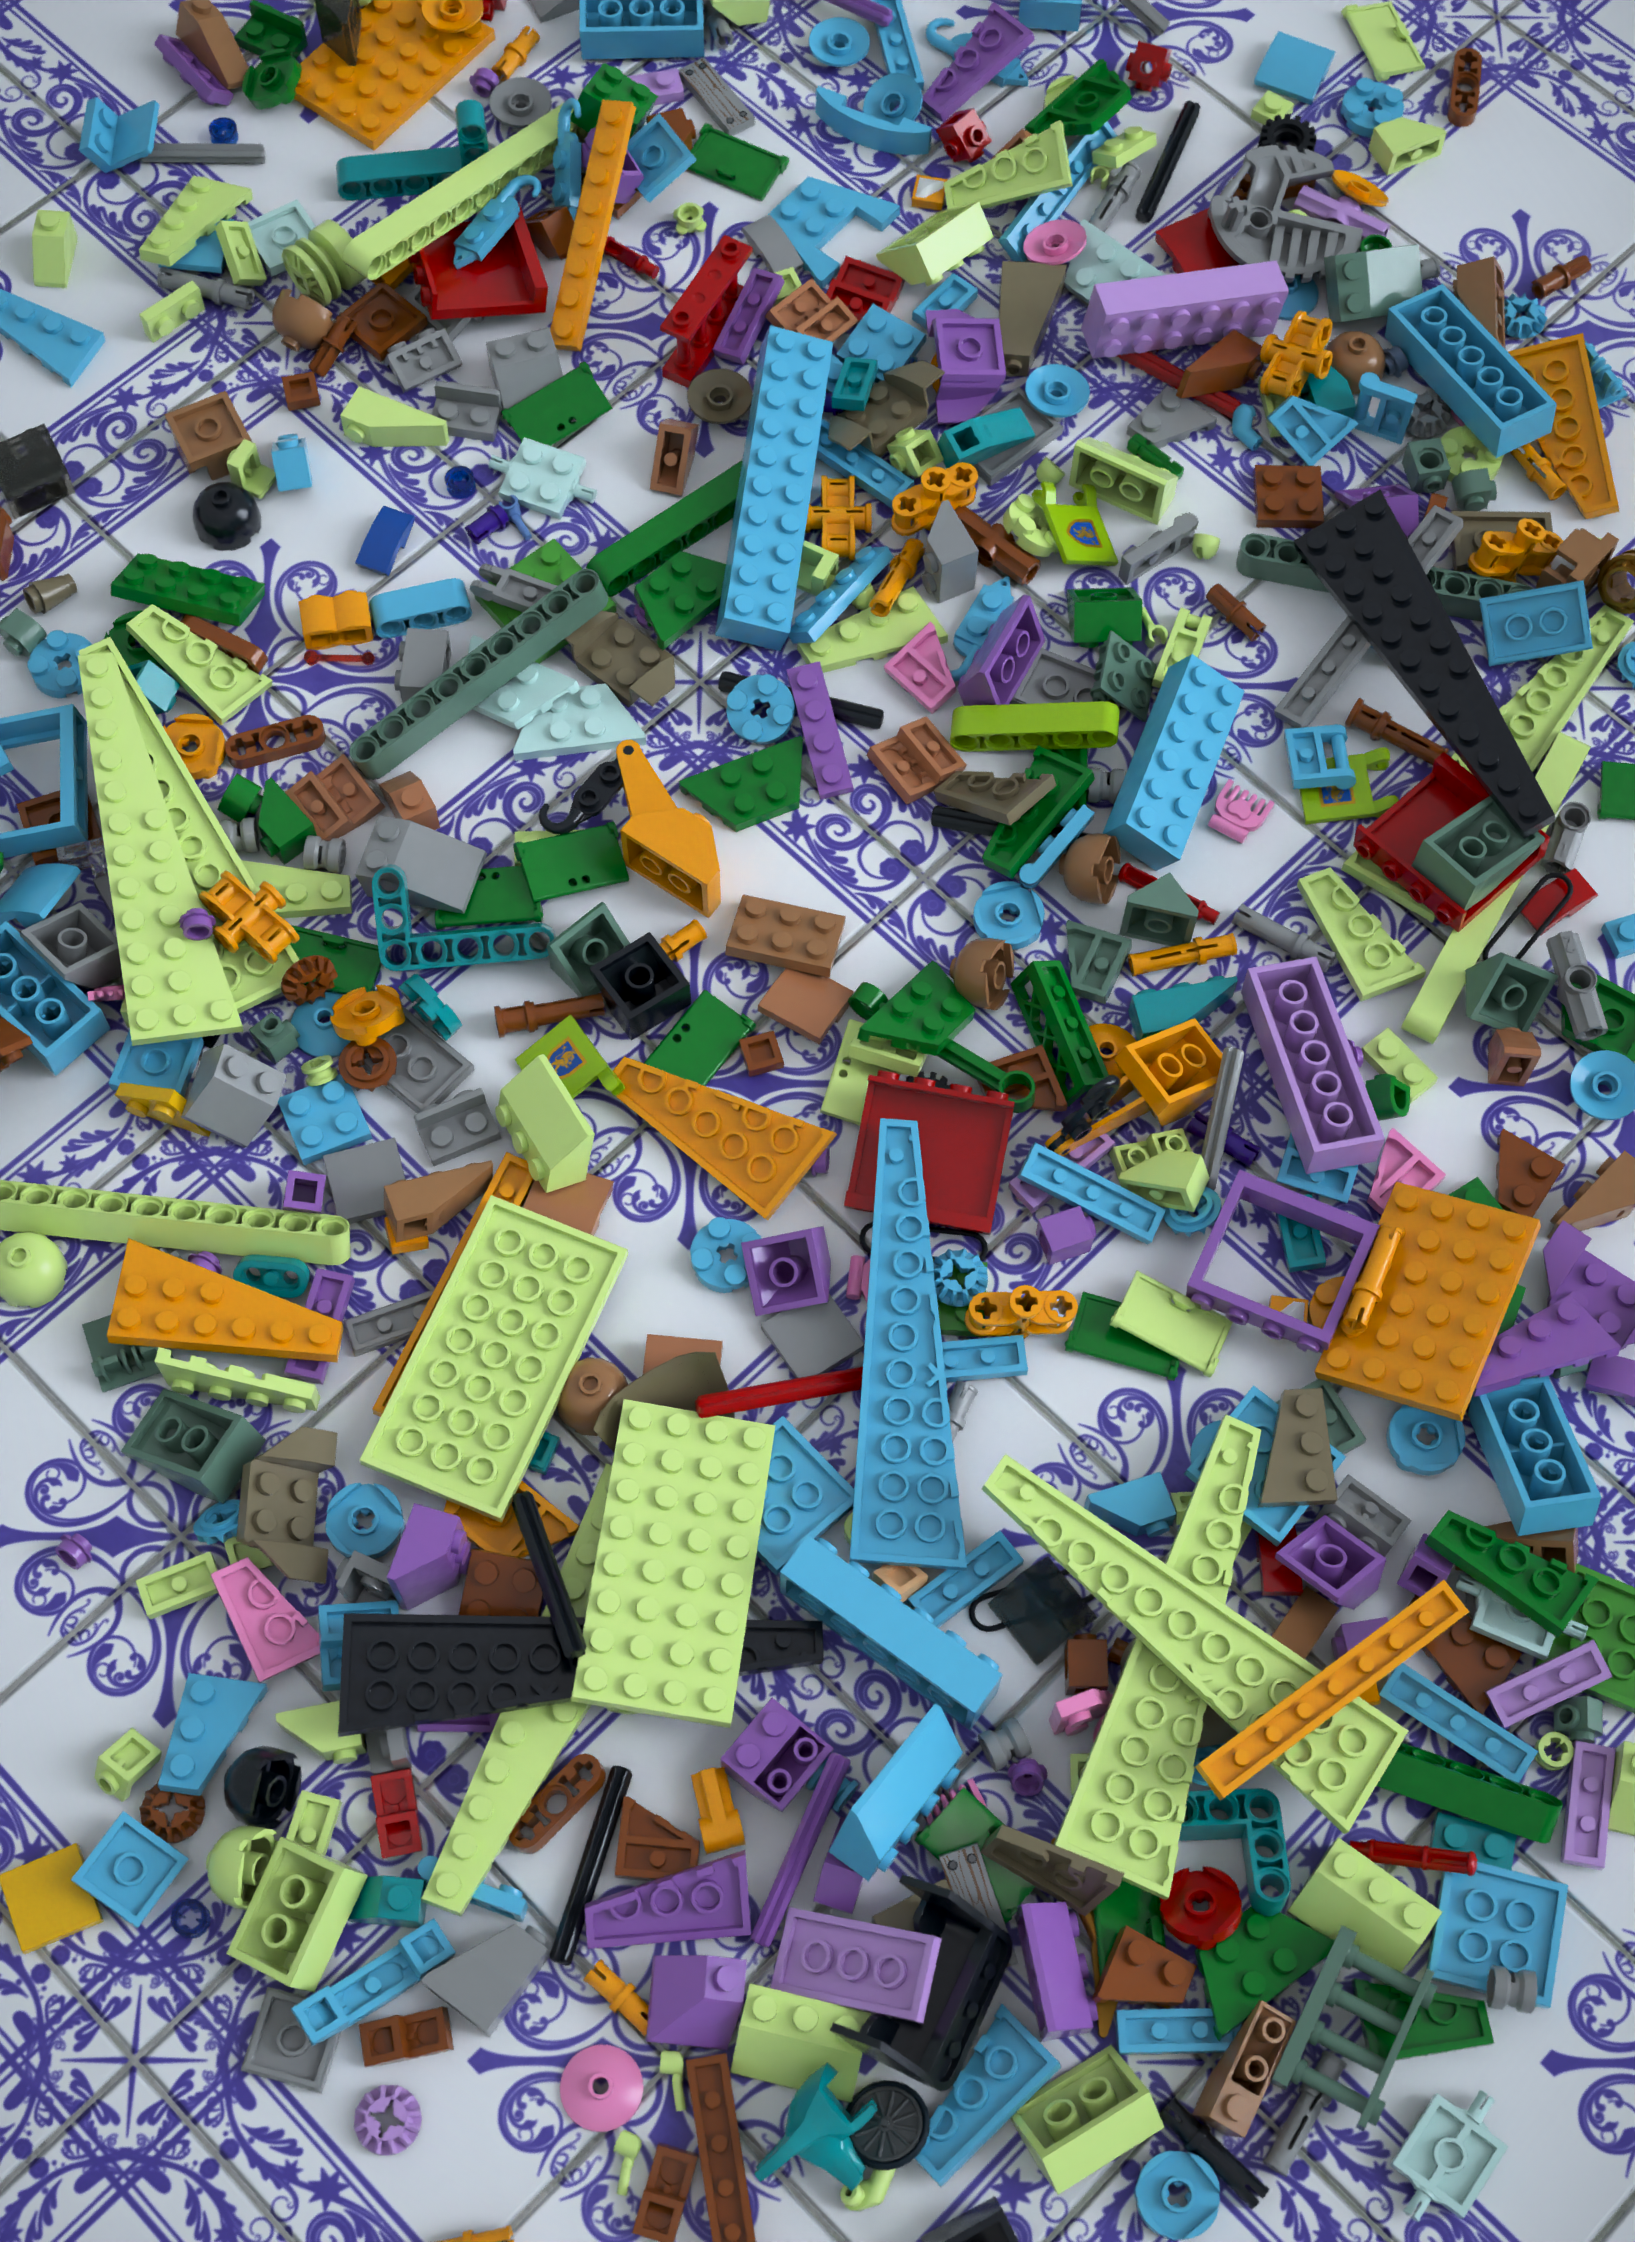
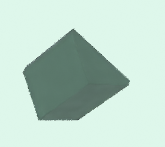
M1168 873L1128 895L1119 935L1168 946L1189 943L1192 939L1199 910L1172 874Z
M600 902L547 944L550 968L579 997L594 995L600 992L589 968L630 944L604 902Z
M1500 952L1466 969V1016L1496 1029L1514 1027L1527 1032L1555 984L1558 975Z

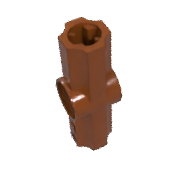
M965 505L963 507L958 506L955 509L956 514L979 550L978 562L988 568L996 566L1021 586L1024 584L1028 585L1034 579L1037 571L1040 569L1041 561L1017 545L1012 533L1008 534L1002 524L995 523L990 525Z

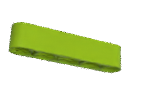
M1105 701L960 706L952 712L950 745L954 749L964 752L1035 750L1037 745L1045 749L1107 748L1115 745L1118 741L1120 709L1114 703Z

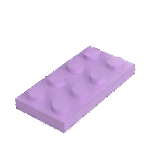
M789 1907L770 1988L861 2011L923 2024L941 1938Z

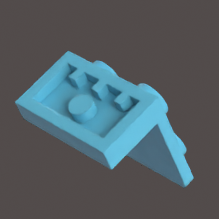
M95 97L88 100L79 151L104 173L148 156L154 148L160 105L153 100L118 116L99 98Z

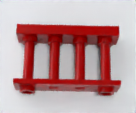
M724 235L662 322L660 331L677 339V348L662 368V376L689 388L694 378L707 367L715 355L712 349L744 287L738 284V272L753 252V247Z

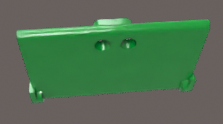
M705 123L699 132L700 137L690 151L697 161L687 170L763 201L779 174L784 173L788 166L789 158L769 152L712 128V125Z
M583 361L577 368L509 409L505 408L501 413L502 418L506 420L509 427L514 429L521 442L525 437L552 446L613 408L593 378L590 366Z
M1601 762L1600 802L1597 808L1598 819L1635 820V764Z
M607 822L602 826L525 843H514V853L517 862L520 861L532 902L535 903L629 881L628 872L617 840L619 834L615 822Z
M522 866L481 869L464 914L439 909L435 910L437 930H444L445 927L522 921L543 922L542 905L540 901L532 902Z
M291 925L300 937L297 943H290L299 960L308 956L320 955L327 957L334 964L338 976L333 980L335 987L328 989L329 991L346 994L361 987H365L366 992L375 991L374 984L382 966L378 945Z
M703 990L646 1059L644 1064L706 1086L739 1046V1040L745 1038L749 1032H752L756 1024L743 1013L739 1015L711 993Z
M1087 1292L1082 1293L1073 1330L1070 1331L1068 1340L1065 1342V1351L1071 1353L1072 1351L1161 1375L1167 1377V1380L1175 1381V1378L1178 1376L1177 1370L1180 1363L1177 1358L1119 1327L1114 1328L1109 1325L1111 1317L1122 1302Z
M963 1787L930 1825L927 1824L922 1831L917 1833L914 1841L919 1846L922 1845L940 1861L939 1855L976 1842L981 1852L986 1839L1001 1824H1005ZM981 1853L1003 1920L1006 1924L1012 1920L1018 1911V1906L1036 1886Z
M1122 1880L1120 1886L1093 1909L1100 1977L1119 1930L1126 1925L1166 1948L1164 1924L1160 1916V1897Z

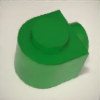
M237 773L227 787L217 810L237 822L247 818L249 813L256 815L262 804L263 796L260 795L262 787Z
M1379 1074L1374 1076V1079L1366 1081L1365 1087L1378 1121L1404 1117L1408 1114L1410 1108L1409 1086L1390 1074Z

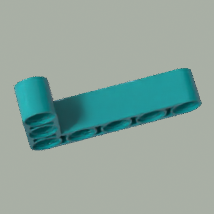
M464 100L455 107L459 146L349 156L340 159L336 163L339 196L348 201L421 195L489 151L482 104L476 100Z
M388 864L378 869L372 878L379 957L384 967L391 971L542 959L549 956L547 947L541 950L534 948L530 943L531 935L535 932H543L547 934L550 942L556 938L554 930L545 923L412 934L405 872L397 865ZM388 872L396 875L399 880V887L396 890L387 891L383 889L380 884V876L383 873ZM390 908L398 910L403 917L402 924L396 927L388 925L383 917L384 911ZM500 935L511 937L514 942V948L506 953L498 951L494 945L495 938ZM464 938L475 940L478 944V952L471 956L463 954L459 950V941ZM429 941L439 943L442 947V955L436 959L427 957L424 954L423 945ZM393 944L403 946L407 954L406 959L400 962L391 960L388 956L387 948Z
M1262 1788L1235 1789L1225 1798L1219 1800L1212 1790L1188 1791L1186 1816L1189 1820L1182 1823L1179 1841L1241 1839L1251 1906L1261 1915H1277L1284 1908L1289 1896L1291 1879L1281 1807L1276 1795ZM1261 1808L1269 1817L1264 1819L1257 1818L1251 1813L1250 1809ZM1215 1809L1222 1810L1229 1818L1218 1820L1211 1815L1210 1811ZM1259 1846L1267 1847L1273 1852L1274 1856L1269 1858L1263 1857L1257 1853L1255 1848ZM1265 1885L1272 1886L1279 1892V1896L1268 1897L1261 1891L1260 1887Z

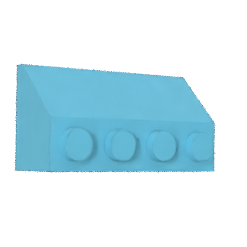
M936 1703L931 1707L850 1809L829 1850L832 1855L867 1881L872 1878L878 1868L884 1873L887 1871L899 1853L894 1849L899 1841L905 1845L910 1841L920 1825L915 1820L920 1814L926 1818L929 1816L940 1800V1797L936 1795L938 1790L942 1787L948 1791L961 1772L955 1766L963 1751L942 1707Z

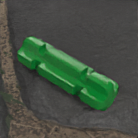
M1136 433L1129 439L1127 450L1135 456L1140 455L1141 460L1156 467L1167 469L1172 474L1178 476V480L1182 477L1184 467L1175 460L1170 462L1171 457L1152 443L1146 444L1148 440Z

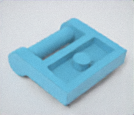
M1366 372L1361 376L1358 386L1360 393L1353 419L1359 424L1355 429L1401 445L1418 394L1410 392L1405 388L1382 382L1377 374ZM1372 396L1381 399L1375 417L1370 416L1368 412Z
M1343 725L1285 729L1284 740L1293 789L1326 786L1349 789L1355 785V773L1350 768L1345 745L1348 737L1346 728ZM1325 742L1332 745L1335 769H1327L1323 743Z

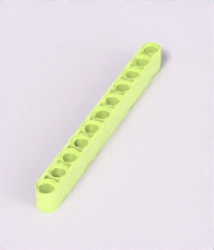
M563 103L353 238L344 249L343 262L367 279L375 280L482 210L490 199H495L513 178L520 175L533 176L550 165L555 152V146H557L558 116ZM570 121V132L578 136L579 142H585L588 132Z
M1561 732L1558 733L1535 776L1555 815L1591 746ZM1550 824L1541 830L1546 833ZM1523 875L1461 931L1452 930L1412 1004L1401 1029L1434 1044L1466 984V969L1476 965Z
M0 1180V1230L31 1231L50 1236L127 1244L129 1238L153 1247L200 1252L207 1251L238 1256L266 1255L299 1259L304 1263L340 1265L351 1257L350 1223L344 1217L337 1215Z

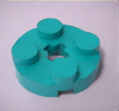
M418 974L412 975L398 987L411 1003L417 1002L412 1008L425 1023L429 1020L435 1022L432 1027L443 1040L447 1041L462 1027L461 1021L448 1004H443L437 997L439 994Z

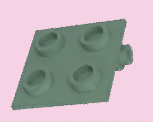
M1109 631L1108 640L1104 641V644L1099 647V659L1094 673L1096 681L1090 692L1093 698L1092 701L1106 702L1112 699L1142 722H1145L1157 664L1116 633Z
M111 1315L82 1324L93 1360L91 1365L95 1376L98 1377L103 1393L161 1373L154 1362L158 1347L108 1343L107 1331Z

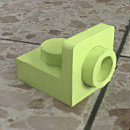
M131 1728L98 1757L94 1778L102 1791L108 1795H114L124 1802L130 1796L132 1785L160 1761L162 1751L134 1728Z

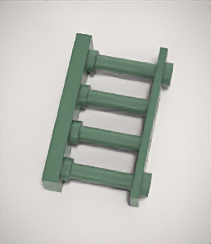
M1342 1925L1274 2072L1271 2083L1285 2091L1290 2081L1297 2085L1299 2082L1310 2086L1361 2113L1356 2128L1364 2131L1368 2122L1374 2126L1377 2125L1386 2102L1379 2099V2096L1419 2006L1428 2009L1438 1986L1430 1983L1435 1972L1426 1969L1421 1982L1360 1952V1947L1353 1944L1357 1932ZM1342 1967L1349 1970L1351 1967H1354L1413 1997L1404 2020L1343 1990V1985L1336 1982ZM1325 2004L1332 2008L1334 2005H1337L1395 2035L1396 2038L1387 2058L1385 2059L1325 2028L1326 2023L1319 2020ZM1310 2043L1316 2046L1319 2043L1378 2074L1379 2076L1369 2098L1308 2067V2061L1301 2058L1307 2044Z

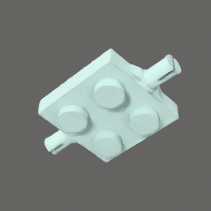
M524 437L517 454L510 461L492 455L489 460V469L505 473V479L498 492L502 500L511 502L510 495H515L518 498L519 506L561 520L567 505L575 497L593 503L594 499H596V489L580 485V477L586 466V461L584 457Z
M1460 1573L1455 1589L1476 1597V1611L1469 1629L1544 1661L1549 1655L1555 1636L1477 1580ZM1571 1620L1562 1633L1582 1642L1588 1631V1626Z
M1479 2090L1478 2095L1468 2110L1456 2107L1438 2093L1435 2094L1389 2164L1406 2177L1417 2190L1403 2210L1406 2215H1412L1410 2218L1420 2221L1421 2216L1431 2201L1443 2205L1460 2219L1464 2218L1509 2146L1491 2134L1485 2123L1482 2122L1486 2113L1495 2102L1491 2096L1486 2098L1488 2095L1486 2092Z

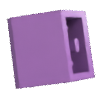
M772 1697L720 1758L721 1767H724L725 1772L749 1793L783 1812L833 1752L834 1748Z

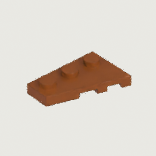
M1414 1595L1408 1606L1420 1597ZM1465 1615L1421 1649L1428 1658L1431 1657L1447 1676L1446 1680L1455 1691L1458 1690L1471 1708L1483 1715L1490 1704L1484 1691L1504 1682L1522 1653L1515 1648L1470 1630L1472 1619Z

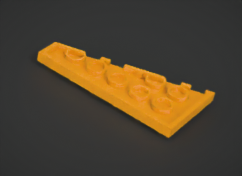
M1583 333L1508 351L1557 403L1551 433L1535 441L1545 457L1551 462V466L1558 477L1567 485L1568 493L1584 518L1590 519L1619 512Z
M625 1056L613 1070L625 1086V1089L616 1096L766 1220L772 1217L837 1136L833 1131L817 1127L800 1119L770 1110L764 1106L667 1073Z
M128 1238L107 1331L108 1343L338 1363L343 1324L341 1321Z

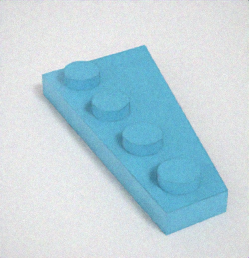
M0 289V333L7 339L11 338L18 343L20 349L28 355L32 354L39 359L42 365L50 372H56L60 375L63 381L72 388L105 343L104 333Z
M1001 2004L994 2015L995 2020L987 2033L983 2034L976 2044L974 2054L964 2070L960 2071L945 2101L937 2107L932 2115L926 2144L914 2158L940 2187L1061 2068L1060 2063L1003 2004Z

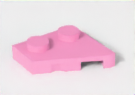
M1392 1128L1387 1136L1367 1203L1382 1216L1396 1182L1433 1191L1444 1180L1446 1174Z

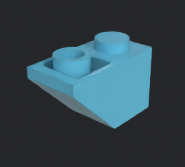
M297 434L279 436L278 441L273 442L271 449L278 491L312 487L306 438L298 439Z

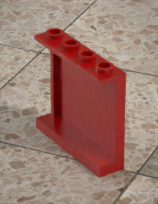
M518 203L520 207L518 219L482 261L475 260L456 270L453 264L456 251L454 242L472 221L460 223L408 258L409 264L414 263V281L416 285L421 286V304L423 307L428 308L431 320L546 312L548 285L520 203Z
M1443 752L1434 760L1432 772L1367 828L1361 824L1357 826L1353 846L1360 856L1366 860H1371L1380 867L1389 880L1396 881L1404 887L1414 901L1423 903L1433 911L1436 918L1442 924L1449 925L1459 932L1545 856L1550 836L1539 830L1538 832L1546 838L1543 844L1491 893L1465 911L1411 866L1424 839L1490 796L1474 775Z
M878 1070L877 1076L869 1075L844 1207L874 1213L880 1118L912 1120L918 1122L929 1224L990 1235L1015 1105L1014 1101L1008 1100L1009 1094L987 1090L986 1096L971 1094L972 1087L959 1084H950L949 1090L935 1087V1080L914 1077L913 1083L899 1080L900 1074Z

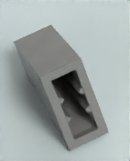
M514 1924L427 1973L421 1982L431 1992L490 2037L550 1957L548 1948L544 1946L548 1939L530 1925L523 1930L517 1924Z

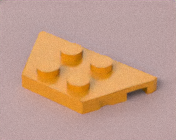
M521 1481L516 1493L529 1491L533 1494L551 1546L576 1535L579 1528L578 1524ZM446 1500L443 1512L460 1517L463 1528L467 1532V1539L481 1550L520 1558L529 1556L512 1507V1502L501 1523Z

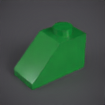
M272 778L266 780L258 821L262 835L259 842L270 857L276 855L285 865L304 851L308 835H317L313 823Z

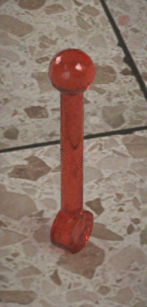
M309 650L304 654V659L308 665H315L318 661L363 662L365 665H372L375 661V656L371 652H365L363 655H317L315 651Z

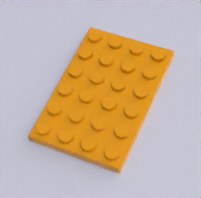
M372 0L367 5H364L300 63L302 70L299 82L294 89L296 91L294 99L375 151L495 40V31L479 20L473 27L465 31L455 33L442 32L432 28L424 20L421 9L423 0Z
M1396 1182L1378 1225L1382 1223L1393 1224L1390 1234H1393L1395 1228L1399 1227L1403 1231V1236L1398 1243L1381 1287L1383 1292L1381 1301L1375 1304L1366 1331L1359 1332L1353 1330L1356 1321H1353L1350 1328L1343 1323L1354 1297L1351 1295L1328 1350H1323L1314 1372L1318 1379L1462 1422L1541 1228L1540 1220ZM1365 1263V1265H1364V1267H1363V1270H1362V1272H1361V1274H1360V1277H1359V1279H1358L1357 1282H1359L1360 1279H1361V1276H1362V1273H1363L1364 1268H1365V1266H1366V1263Z

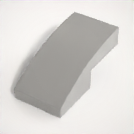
M770 215L742 228V232L749 245L753 247L756 258L761 256L769 272L775 273L791 267L797 271L802 268L804 263L795 247Z

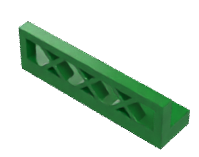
M1032 961L1010 985L1035 1046L1043 1045L1068 1107L1084 1092H1088L1096 1083L1109 1076L1061 961ZM1029 981H1031L1033 986L1032 999L1029 998L1025 988ZM1041 1010L1046 1017L1044 1030L1039 1022ZM1054 1041L1059 1049L1057 1060H1055L1052 1053ZM1067 1072L1074 1085L1069 1091L1065 1084Z

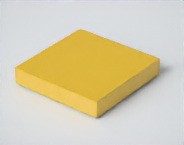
M77 1843L0 1874V1884L21 1951L24 1954L104 1922L97 1899L71 1881L85 1862L80 1846Z

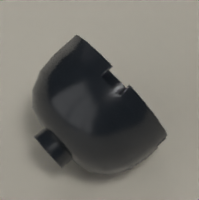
M218 482L206 487L197 497L193 505V524L199 539L203 543L206 541L212 544L216 550L233 551L247 546L251 542L250 537L255 534L256 530L259 532L261 528V514L252 494L245 488L231 482Z
M259 1746L246 1750L232 1763L224 1776V1798L226 1806L238 1821L248 1826L274 1829L282 1823L277 1818L281 1815L284 1807L289 1812L292 1810L301 1786L302 1771L300 1766L294 1765L293 1759L297 1758L295 1754L274 1747Z

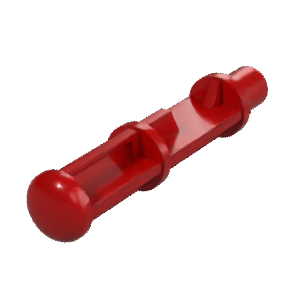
M607 236L604 255H610L631 267L637 274L644 273L653 279L658 275L659 267L651 263L647 256H641L615 241L614 237Z
M1125 863L1118 873V880L1120 882H1125L1137 889H1141L1157 880V878L1131 866V863ZM1187 894L1199 910L1197 919H1203L1214 925L1220 912L1208 907L1206 901H1201Z
M1371 1839L1367 1842L1350 1840L1351 1847L1374 1863L1422 1868V1870L1426 1871L1430 1869L1468 1874V1876L1474 1875L1477 1869V1857L1473 1851L1464 1852L1431 1848L1427 1845L1423 1847L1376 1841V1839Z

